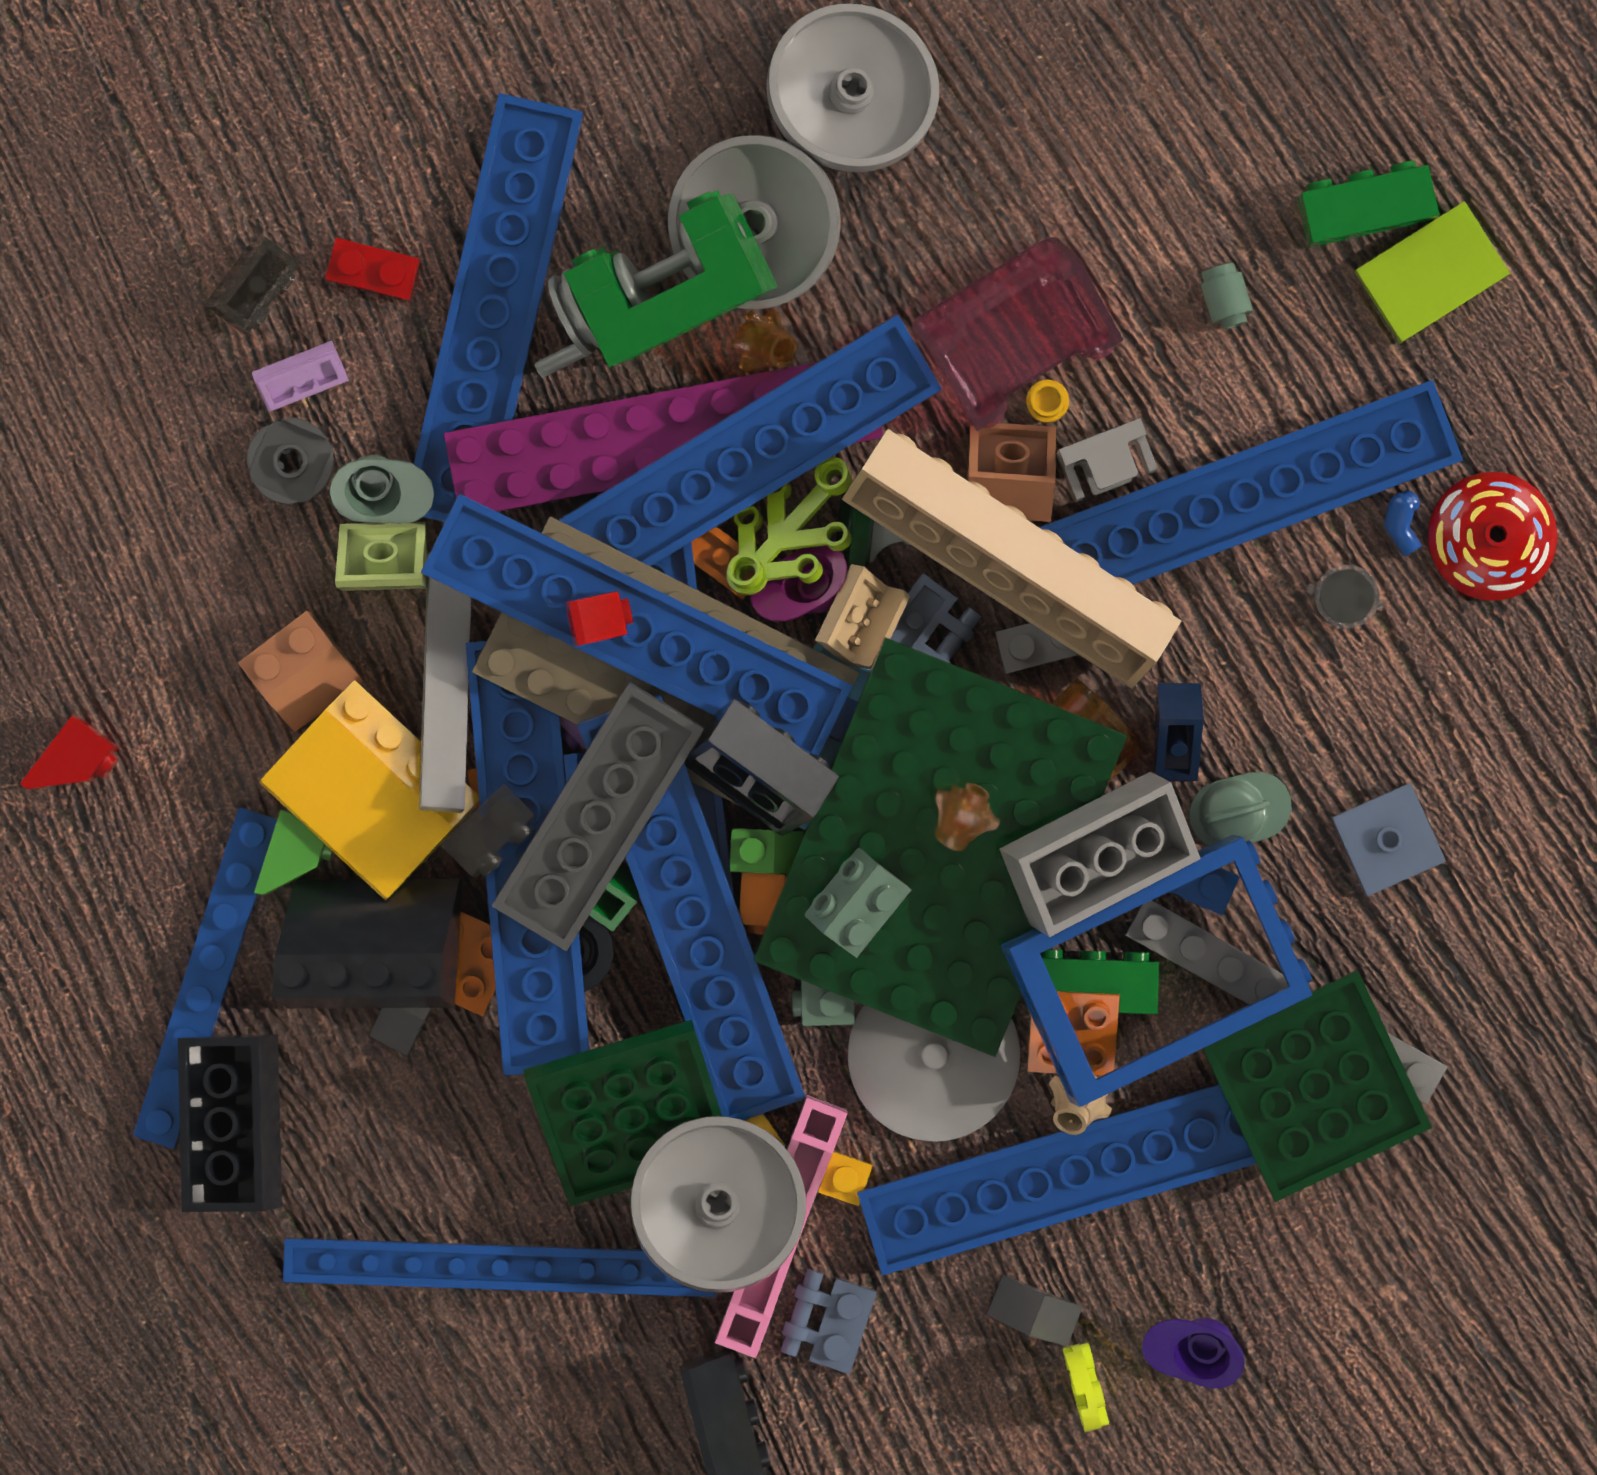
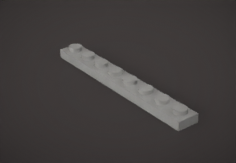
M1152 900L1140 906L1125 933V936L1248 1005L1288 986L1282 973ZM1388 1033L1419 1100L1427 1104L1448 1066Z

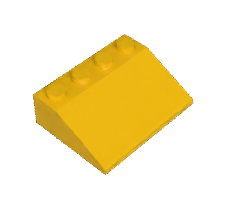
M355 680L321 713L259 781L269 793L385 901L450 836L479 803V795L465 783V808L462 813L419 810L421 741Z

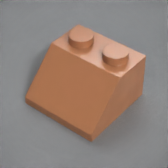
M971 421L966 480L981 484L989 491L991 497L1005 506L1016 507L1024 513L1028 521L1051 522L1056 474V427Z
M305 611L238 662L262 696L294 733H297L318 717L354 680L358 684L364 682L314 614L309 611Z

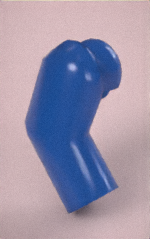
M1409 490L1397 493L1391 498L1384 519L1386 531L1404 557L1422 546L1410 528L1414 510L1419 509L1420 501L1418 496Z

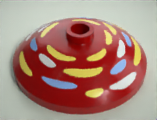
M1502 472L1478 473L1468 476L1451 486L1438 500L1429 520L1427 533L1428 548L1438 573L1458 592L1474 599L1486 601L1509 599L1532 588L1549 569L1557 546L1556 521L1546 499L1527 481ZM1497 526L1503 530L1504 538L1501 542H1494L1490 538L1492 527Z

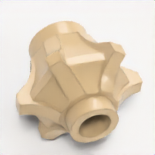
M1054 1075L1051 1078L1049 1085L1054 1093L1051 1105L1055 1109L1053 1121L1061 1131L1071 1135H1078L1083 1133L1086 1127L1094 1120L1107 1118L1110 1115L1112 1108L1106 1104L1107 1095L1082 1107H1078L1070 1103L1059 1077Z

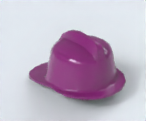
M828 545L801 548L780 561H794L803 554H812L822 565V575L813 583H804L799 577L768 581L761 591L750 595L753 608L761 617L779 622H786L806 613L819 614L830 610L837 593L846 579L847 564L844 554L841 551H833ZM806 564L802 569V573H810L814 568V564Z

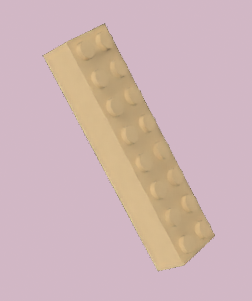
M887 429L842 498L843 501L1131 689L1156 664L1182 622L1173 616L1172 611L1166 605L1147 599L1138 593L1134 585L1128 580L1112 576L1100 568L1099 563L1094 558L1084 553H1077L1063 544L1062 539L1056 533L1047 529H1040L1028 521L1022 511L1010 505L1005 506L991 497L989 491L977 482L965 480L953 472L952 467L940 458L930 457L918 449L913 440L903 434H895Z

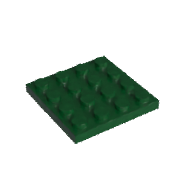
M1354 970L1311 991L1312 996L1202 1048L1274 1202L1432 1128L1358 970Z
M692 1020L523 1070L530 1096L569 1206L632 1188L637 1170L644 1156L664 1134L683 1123L695 1119L723 1117Z

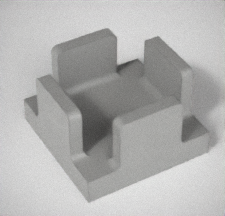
M1141 418L1058 450L1056 462L1060 473L1062 472L1074 503L1085 497L1074 470L1076 466L1082 468L1090 491L1095 496L1130 483L1132 478L1138 474L1128 446L1134 445L1136 447L1146 475L1158 469L1147 442V433Z

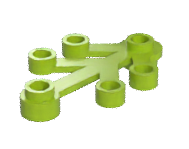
M830 457L818 464L814 474L817 485L787 518L785 500L792 491L790 482L785 484L779 492H772L767 495L768 539L758 550L756 549L755 532L763 524V517L755 506L751 505L734 515V521L738 526L739 554L730 561L726 577L728 584L736 593L741 595L756 594L771 580L799 577L804 583H813L821 577L823 568L814 555L803 554L794 561L772 562L781 551L828 545L833 551H843L850 545L851 533L841 522H832L826 527L801 530L832 495L843 494L849 489L852 483V473L843 460ZM842 475V479L838 483L830 485V480L834 476ZM749 514L755 515L751 523L742 524L745 516ZM842 531L843 537L839 541L832 542V535L835 532ZM813 563V570L810 573L803 574V567L806 564ZM750 570H754V576L751 579L744 581L743 577L745 573Z

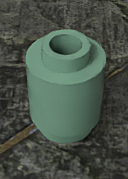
M1223 264L1202 272L1201 275L1204 283L1200 286L1212 324L1221 323L1223 330H1227L1247 323L1246 315L1252 313L1253 308L1242 272H1237L1235 264Z

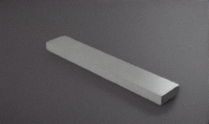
M428 576L426 587L419 810L462 813L465 808L469 683L465 643L470 642L471 597Z

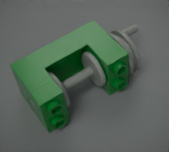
M718 190L711 193L709 191L688 201L687 206L689 210L678 215L681 220L679 226L680 235L686 249L640 272L620 250L607 253L605 248L602 247L598 250L588 251L571 260L575 268L564 270L561 277L557 275L550 277L548 288L552 303L573 344L535 362L538 374L544 378L594 353L595 346L600 348L609 368L628 362L778 288L734 194L720 195ZM691 265H694L699 275L652 298L649 297L647 287Z

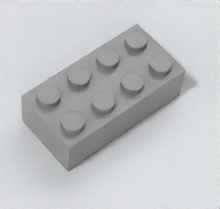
M1152 772L999 849L1030 926L1048 937L1201 859L1172 783Z

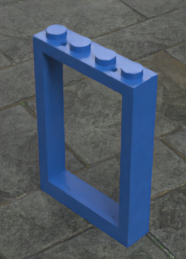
M1230 835L1198 851L1200 860L1051 937L1037 929H1033L1000 945L1070 1103L1082 1107L1312 996L1308 983L1312 982L1310 971L1301 958L1297 959L1291 947V944L1295 942L1293 932L1284 919L1280 920L1273 905L1278 903L1277 896L1269 881H1262L1256 865L1260 864V858L1250 840L1245 842L1244 837ZM1234 862L1288 986L1095 1079L1040 953L1228 863Z

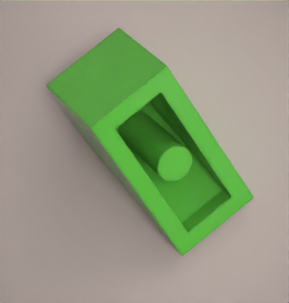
M280 810L254 893L267 895L320 868L324 859L331 861L334 852L290 811Z
M732 828L730 872L788 874L805 831H790L781 836L774 830Z

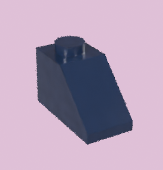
M1158 683L1154 774L1168 781H1198L1204 721L1201 683Z

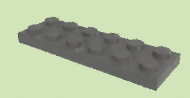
M629 682L497 895L492 907L567 952L699 739L704 727Z

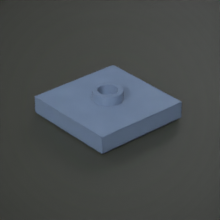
M1407 783L1331 817L1354 872L1367 897L1446 862L1411 783Z

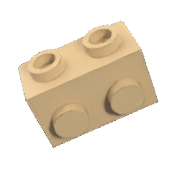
M851 564L846 574V579L837 593L815 641L844 664L871 670L884 637L891 639L910 595L904 590L888 587L865 567Z

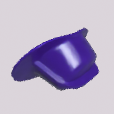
M1197 1318L1193 1321L1182 1319L1165 1320L1152 1326L1143 1337L1142 1352L1145 1360L1153 1369L1165 1375L1215 1389L1225 1388L1235 1383L1243 1373L1245 1364L1243 1351L1234 1340L1232 1333L1226 1325L1218 1320L1211 1318Z

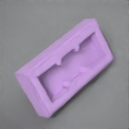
M332 341L252 372L254 382L269 412L349 381Z

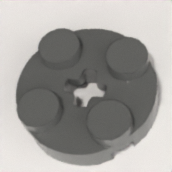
M286 418L275 421L260 429L251 441L247 453L248 469L257 489L269 499L286 505L309 503L321 494L331 481L335 461L333 447L324 433L312 423L298 418ZM292 450H297L300 452L298 459L303 462L301 468L293 469L290 474L283 472L285 465L279 461L282 454L290 455Z

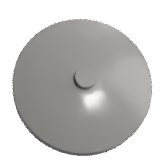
M863 4L830 5L817 9L799 19L779 41L767 74L766 89L770 111L783 136L789 143L802 150L818 164L839 171L868 172L897 163L911 153L922 141L931 126L938 107V73L932 55L925 43L911 27L896 16L884 10Z
M764 135L734 137L716 143L699 154L687 166L674 188L668 211V232L674 254L686 249L680 235L679 226L681 220L678 215L689 210L687 206L688 201L710 191L711 193L718 190L720 195L734 194L778 285V288L737 308L764 309L778 306L801 296L819 281L835 255L840 236L841 217L833 185L816 161L785 140ZM694 265L683 269L688 279L699 275Z
M865 1005L862 1006L856 1016L848 1042V1067L851 1080L859 1099L875 1119L890 1130L902 1136L922 1141L937 1142L960 1138L987 1124L998 1114L1009 1099L1015 1086L1020 1066V1045L1012 1018L996 1057H993Z
M719 1116L705 1117L673 1128L657 1140L649 1149L637 1170L633 1182L630 1210L633 1229L641 1248L649 1260L662 1273L672 1280L695 1290L716 1293L732 1292L763 1281L787 1260L800 1237L804 1225L806 1195L803 1180L794 1159L774 1136L764 1129L741 1119Z

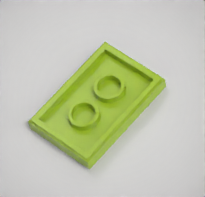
M1465 201L1354 271L1400 344L1511 274Z

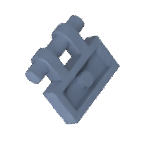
M923 573L908 593L910 595L909 601L891 639L949 662L963 642L968 643L975 633L972 629L978 623L981 616L967 607L957 620L948 611L958 598ZM941 624L950 632L936 651H934L925 642L936 627Z
M807 1269L803 1283L797 1285L794 1297L798 1299L791 1320L785 1321L782 1330L785 1338L780 1351L791 1356H797L801 1342L805 1341L814 1344L809 1361L850 1374L877 1290L836 1277L831 1293L819 1290L824 1274ZM814 1304L826 1307L819 1330L807 1327Z

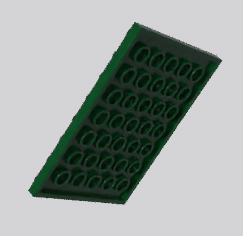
M884 637L830 769L839 778L814 818L809 820L753 961L996 1057L1021 996V991L1000 945L1035 929L1028 922L999 849L1102 797L1128 735ZM860 848L878 864L904 882L911 891L856 958L824 935L805 917V913L812 905L815 897L826 888L838 873L843 862L850 858L856 849Z

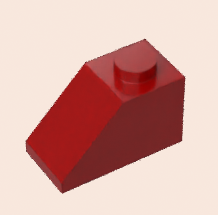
M618 591L564 602L573 644L576 646L627 635L626 625L633 624L628 598L620 599Z
M72 715L20 782V785L26 789H41L92 782L98 776L104 779L118 762V758L114 754L120 747L80 716Z

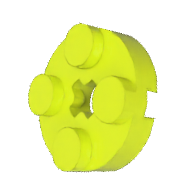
M1089 1343L1063 1347L1067 1371H1070L1071 1387L1084 1432L1102 1428V1426L1109 1425L1105 1409L1106 1404L1099 1380L1097 1381Z

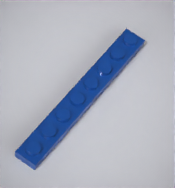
M238 808L133 1133L134 1137L172 1149L177 1147L180 1137L178 1038L213 1035L258 896L254 891L277 822L276 818L245 808Z

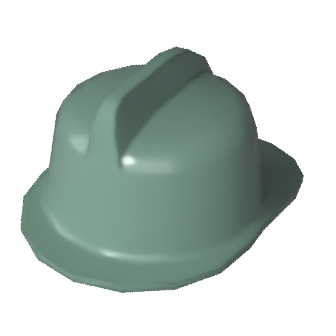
M378 455L360 457L338 469L331 480L329 492L332 504L341 515L352 521L365 523L401 524L414 522L426 515L432 506L434 498L432 482L423 470L412 463L388 460Z
M1264 772L1245 773L1215 781L1203 787L1193 798L1189 810L1190 824L1195 835L1206 845H1212L1230 835L1244 837L1245 842L1250 840L1254 843L1278 834L1288 823L1292 811L1291 796L1285 784L1277 777Z

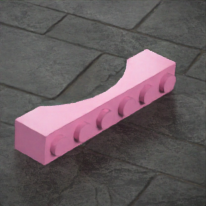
M809 1095L805 1098L787 1146L788 1152L800 1171L805 1188L806 1214L804 1225L848 1114L844 1108ZM798 1241L787 1260L772 1275L753 1286L733 1291L716 1336V1344L753 1358L757 1357Z

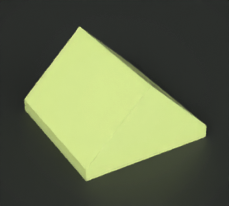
M426 521L401 524H340L335 576L336 588L341 591L426 589L427 576L421 573L427 560Z

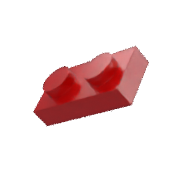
M336 237L325 279L329 282L410 302L420 259Z

